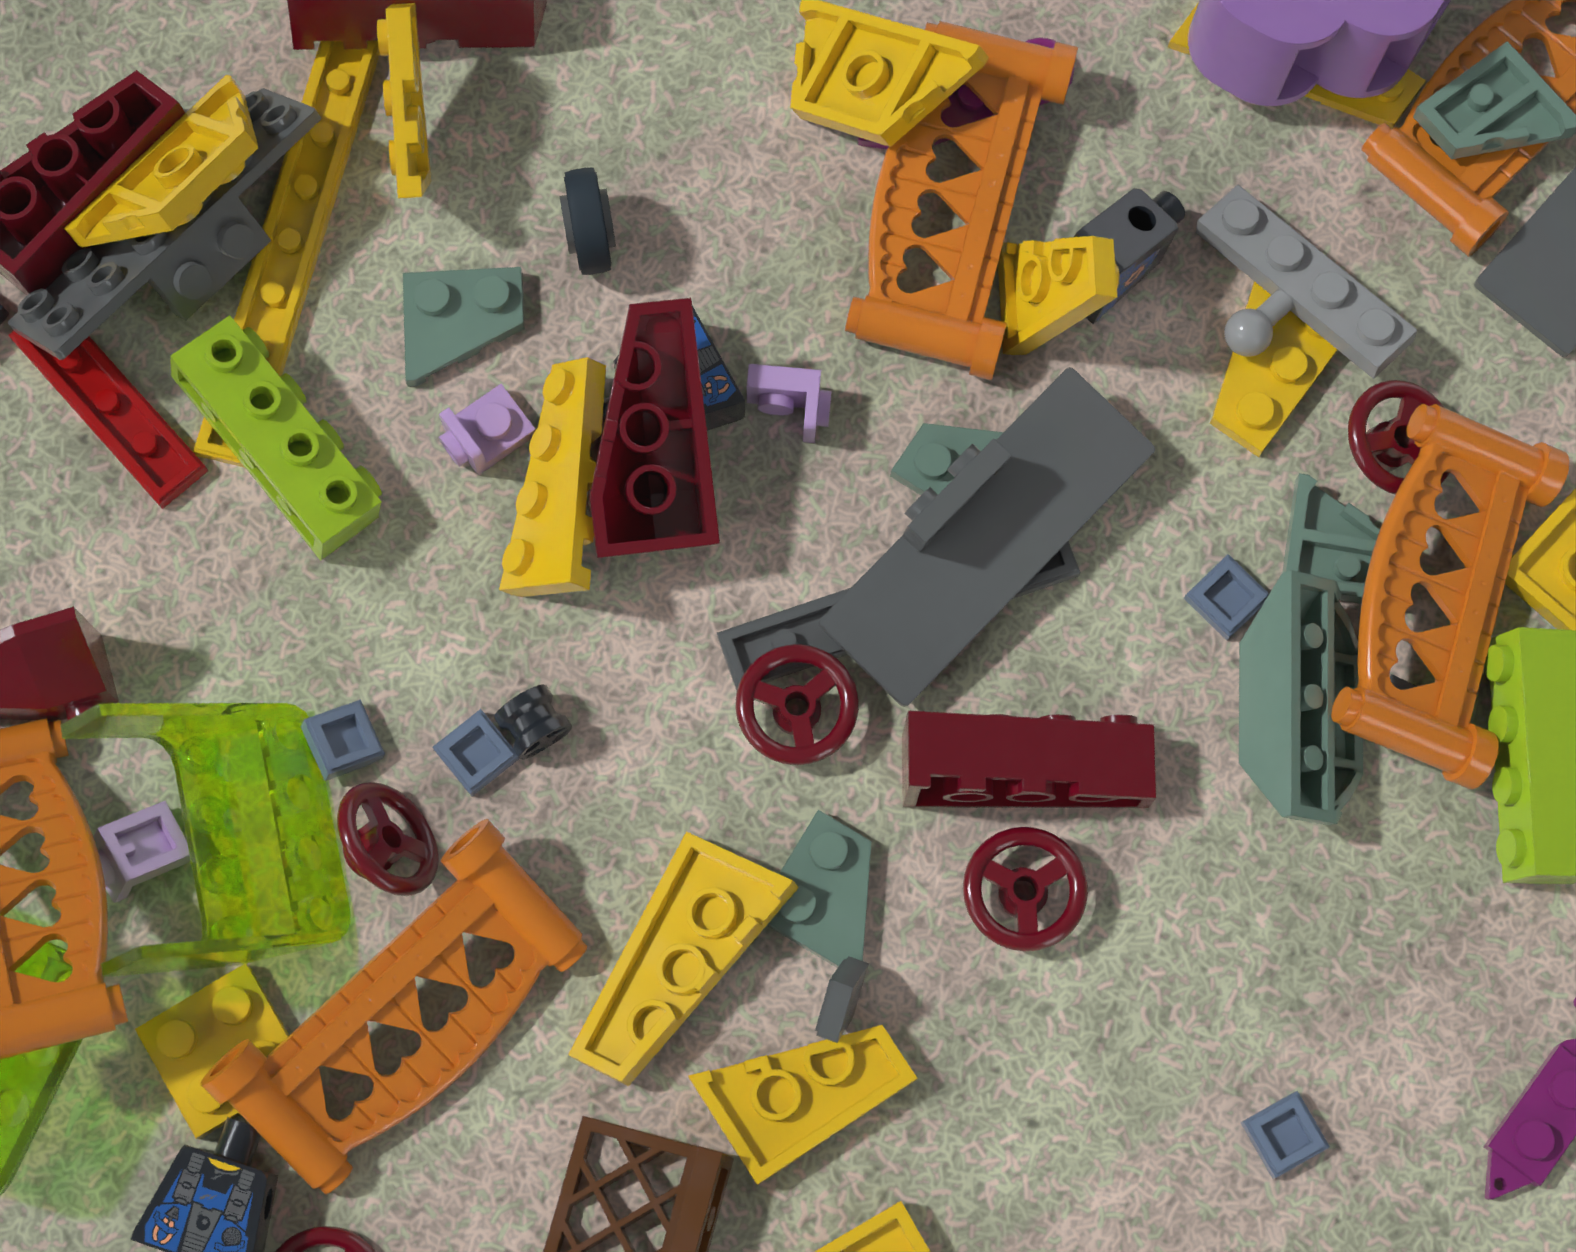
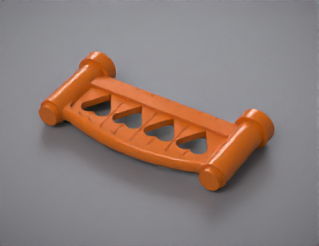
M1576 0L1509 1L1474 28L1451 51L1423 88L1400 128L1394 127L1391 129L1386 123L1381 124L1368 137L1361 148L1368 156L1367 161L1453 234L1450 242L1468 257L1472 256L1498 230L1509 214V211L1499 204L1494 197L1549 142L1451 159L1441 147L1431 142L1429 134L1413 118L1416 108L1508 41L1518 53H1521L1523 42L1529 38H1536L1545 44L1556 78L1539 76L1576 114V37L1555 34L1548 30L1545 24L1547 18L1560 15L1561 5L1564 2H1576Z
M939 21L938 25L927 22L925 30L980 45L989 58L986 64L963 85H966L994 113V116L956 128L948 127L941 119L942 112L951 106V102L947 97L891 147L888 146L876 185L870 220L868 249L870 290L865 299L853 297L845 331L856 334L855 339L970 367L969 375L992 381L1007 323L984 317L1040 100L1064 105L1078 47L1055 42L1053 49ZM942 138L954 141L981 169L945 182H934L926 173L927 167L936 161L932 147L937 140ZM926 193H934L940 196L966 224L965 226L927 238L917 236L911 226L913 221L922 214L918 207V200ZM912 248L924 250L952 281L914 293L903 292L897 285V278L907 270L903 262L905 252Z
M1421 404L1413 412L1407 426V436L1415 440L1416 446L1420 447L1419 456L1406 474L1387 511L1367 571L1359 621L1358 685L1355 689L1345 687L1339 692L1333 703L1331 718L1333 722L1340 724V728L1343 731L1441 769L1447 781L1473 790L1481 786L1488 778L1498 755L1499 743L1496 734L1470 723L1525 503L1529 502L1538 507L1550 504L1557 497L1566 481L1570 461L1565 451L1544 442H1539L1532 446L1437 404L1432 406ZM1444 472H1449L1456 477L1479 509L1478 513L1452 519H1444L1437 514L1434 503L1436 497L1443 492L1440 480ZM1430 527L1436 528L1441 532L1465 565L1464 569L1438 575H1429L1422 570L1420 556L1424 550L1428 549L1426 533ZM1415 584H1421L1427 589L1449 619L1450 625L1423 632H1414L1408 628L1405 622V613L1410 606L1414 605L1411 598V590ZM1401 640L1408 642L1435 677L1434 683L1406 690L1397 689L1392 684L1390 670L1394 664L1399 662L1396 655V647Z
M45 718L0 729V795L17 782H29L34 786L33 791L29 795V800L38 806L37 813L27 820H18L0 815V856L26 834L38 833L45 837L44 843L40 847V852L50 860L48 866L37 873L0 865V1060L115 1031L116 1025L128 1022L120 984L107 987L103 980L108 945V908L105 880L99 852L89 823L72 788L56 765L58 763L57 758L69 756L61 720L48 722V719ZM50 886L56 890V895L51 904L53 908L61 912V916L54 925L41 927L4 917L35 888ZM51 940H62L67 943L68 948L63 955V960L72 966L73 971L66 980L51 982L14 972L45 943Z
M484 819L471 827L443 855L441 863L457 880L267 1057L249 1039H246L228 1051L201 1081V1086L218 1104L228 1101L312 1189L319 1188L324 1194L335 1190L349 1176L353 1169V1166L346 1159L348 1153L354 1147L362 1145L396 1126L444 1092L482 1056L500 1035L529 994L540 972L546 966L554 965L559 972H563L576 963L587 950V945L581 940L583 934L504 849L502 845L505 837L489 819ZM463 932L507 942L514 949V959L511 964L505 968H495V976L486 986H475L469 979ZM416 976L463 987L468 994L465 1007L457 1012H449L447 1023L439 1030H429L422 1024L415 981ZM372 1021L415 1031L421 1038L420 1048L411 1056H401V1065L396 1072L389 1075L381 1074L374 1067L367 1022ZM319 1066L370 1077L374 1085L371 1095L365 1100L354 1101L353 1110L346 1118L334 1119L330 1117L326 1111Z

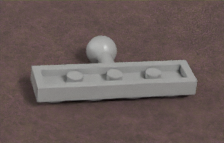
M1237 184L1198 220L1195 233L1271 294L1257 309L1239 310L1227 321L1224 331L1225 340L1229 348L1236 354L1251 357L1265 351L1273 337L1272 327L1289 311L1293 312L1373 379L1414 342L1418 331L1415 327L1240 185Z

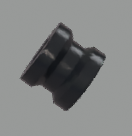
M547 685L534 686L505 703L494 715V719L499 727L509 730L514 737L513 749L519 759L524 760L537 755L561 740L572 729V725L566 715L557 714L551 705L553 695Z

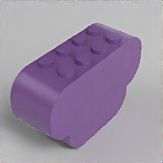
M1199 0L1189 27L1188 47L1196 67L1209 81L1252 104L1262 106L1289 104L1304 97L1316 84L1341 96L1352 98L1373 97L1390 90L1402 79L1451 0Z

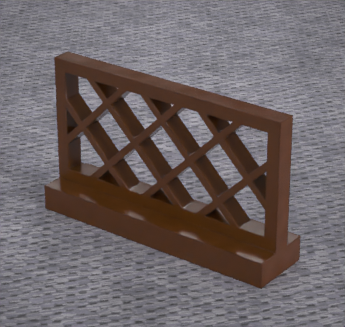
M582 1116L543 1252H560L565 1236L571 1246V1249L566 1252H586L615 1234L625 1252H636L624 1229L654 1211L666 1231L662 1248L656 1252H709L734 1158L716 1150L701 1146L696 1147ZM594 1133L617 1139L629 1161L599 1180L587 1161ZM630 1143L651 1149L637 1157ZM663 1153L687 1158L680 1184L658 1197L642 1166ZM634 1171L650 1202L619 1220L603 1189ZM584 1173L590 1185L577 1192L582 1174ZM595 1194L611 1225L580 1243L569 1223L573 1206ZM675 1199L669 1218L663 1206Z

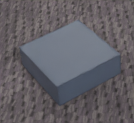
M1227 554L1185 595L1184 599L1222 637L1228 640L1262 607L1269 593Z
M361 699L309 717L302 722L301 729L325 781L366 767L383 759L385 755Z
M481 709L432 747L471 797L519 760L512 746Z
M1298 1091L1291 1093L1240 1122L1272 1179L1279 1177L1330 1148Z

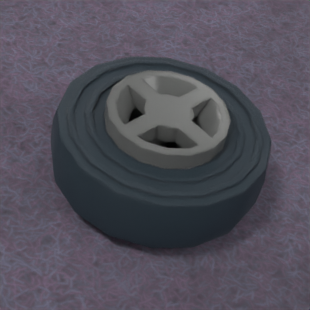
M586 167L567 171L564 177L567 195L559 197L569 254L577 253L579 271L581 270L582 275H593L610 271L612 263L609 248L616 247L607 188L599 189L597 173L594 168Z

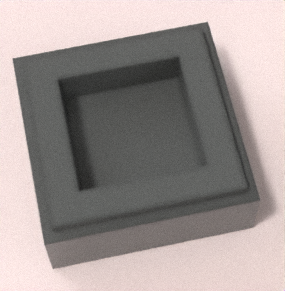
M850 956L847 959H843L829 980L815 1031H817L816 1036L838 1043L853 1019L869 963Z

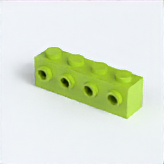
M229 315L170 355L171 377L321 561L379 518L382 501L378 497L382 495V491L374 477L365 467L360 465L355 469L343 455L341 450L344 449V444L335 429L325 419L316 422L303 406L307 400L297 382L287 373L279 376L266 360L269 357V352L257 333L250 327L242 330Z
M1518 627L1491 638L1484 664L1486 676L1490 680L1492 708L1488 720V730L1496 734L1499 743L1495 762L1496 772L1492 781V791L1495 800L1498 802L1499 835L1496 842L1497 858L1502 864L1503 883L1575 884L1576 630Z

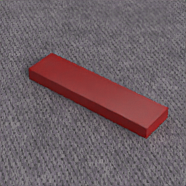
M15 331L8 335L161 509H164L209 471L89 336L66 358L59 360Z

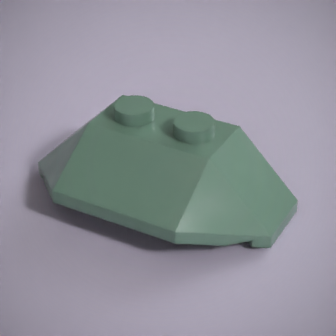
M1289 570L1281 574L1239 643V764L1282 817L1322 825H1334L1341 818L1342 808L1351 799L1363 776V738L1343 731L1340 728V724L1333 722L1331 718L1333 703L1339 692L1345 687L1357 688L1358 640L1351 620L1339 602L1342 595L1337 581Z

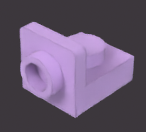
M749 364L747 403L758 404L759 411L771 415H789L793 413L794 407L805 408L803 442L815 443L816 426L828 427L831 391L820 390L821 370Z
M499 384L456 415L449 407L439 414L446 431L438 437L441 444L458 467L468 461L478 476L531 440L536 431L502 384Z
M166 801L98 827L93 836L100 856L105 887L114 903L127 898L134 885L189 863L194 854Z

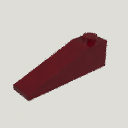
M691 298L629 304L589 496L597 558L720 544Z
M74 606L0 629V720H41L47 718L48 721L67 719L69 724L79 725L105 716V707L119 703L102 635Z

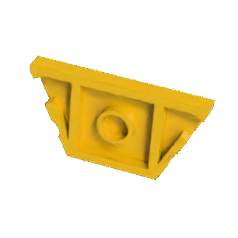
M801 0L799 13L806 20L804 42L796 43L794 64L797 67V76L792 83L790 108L800 119L891 147L986 64L989 57L980 45L828 2Z
M226 74L64 228L78 246L87 247L173 231L177 226L186 224L195 218L202 209V202L220 185L232 181L243 171L245 161L258 149V144L245 95L234 79Z

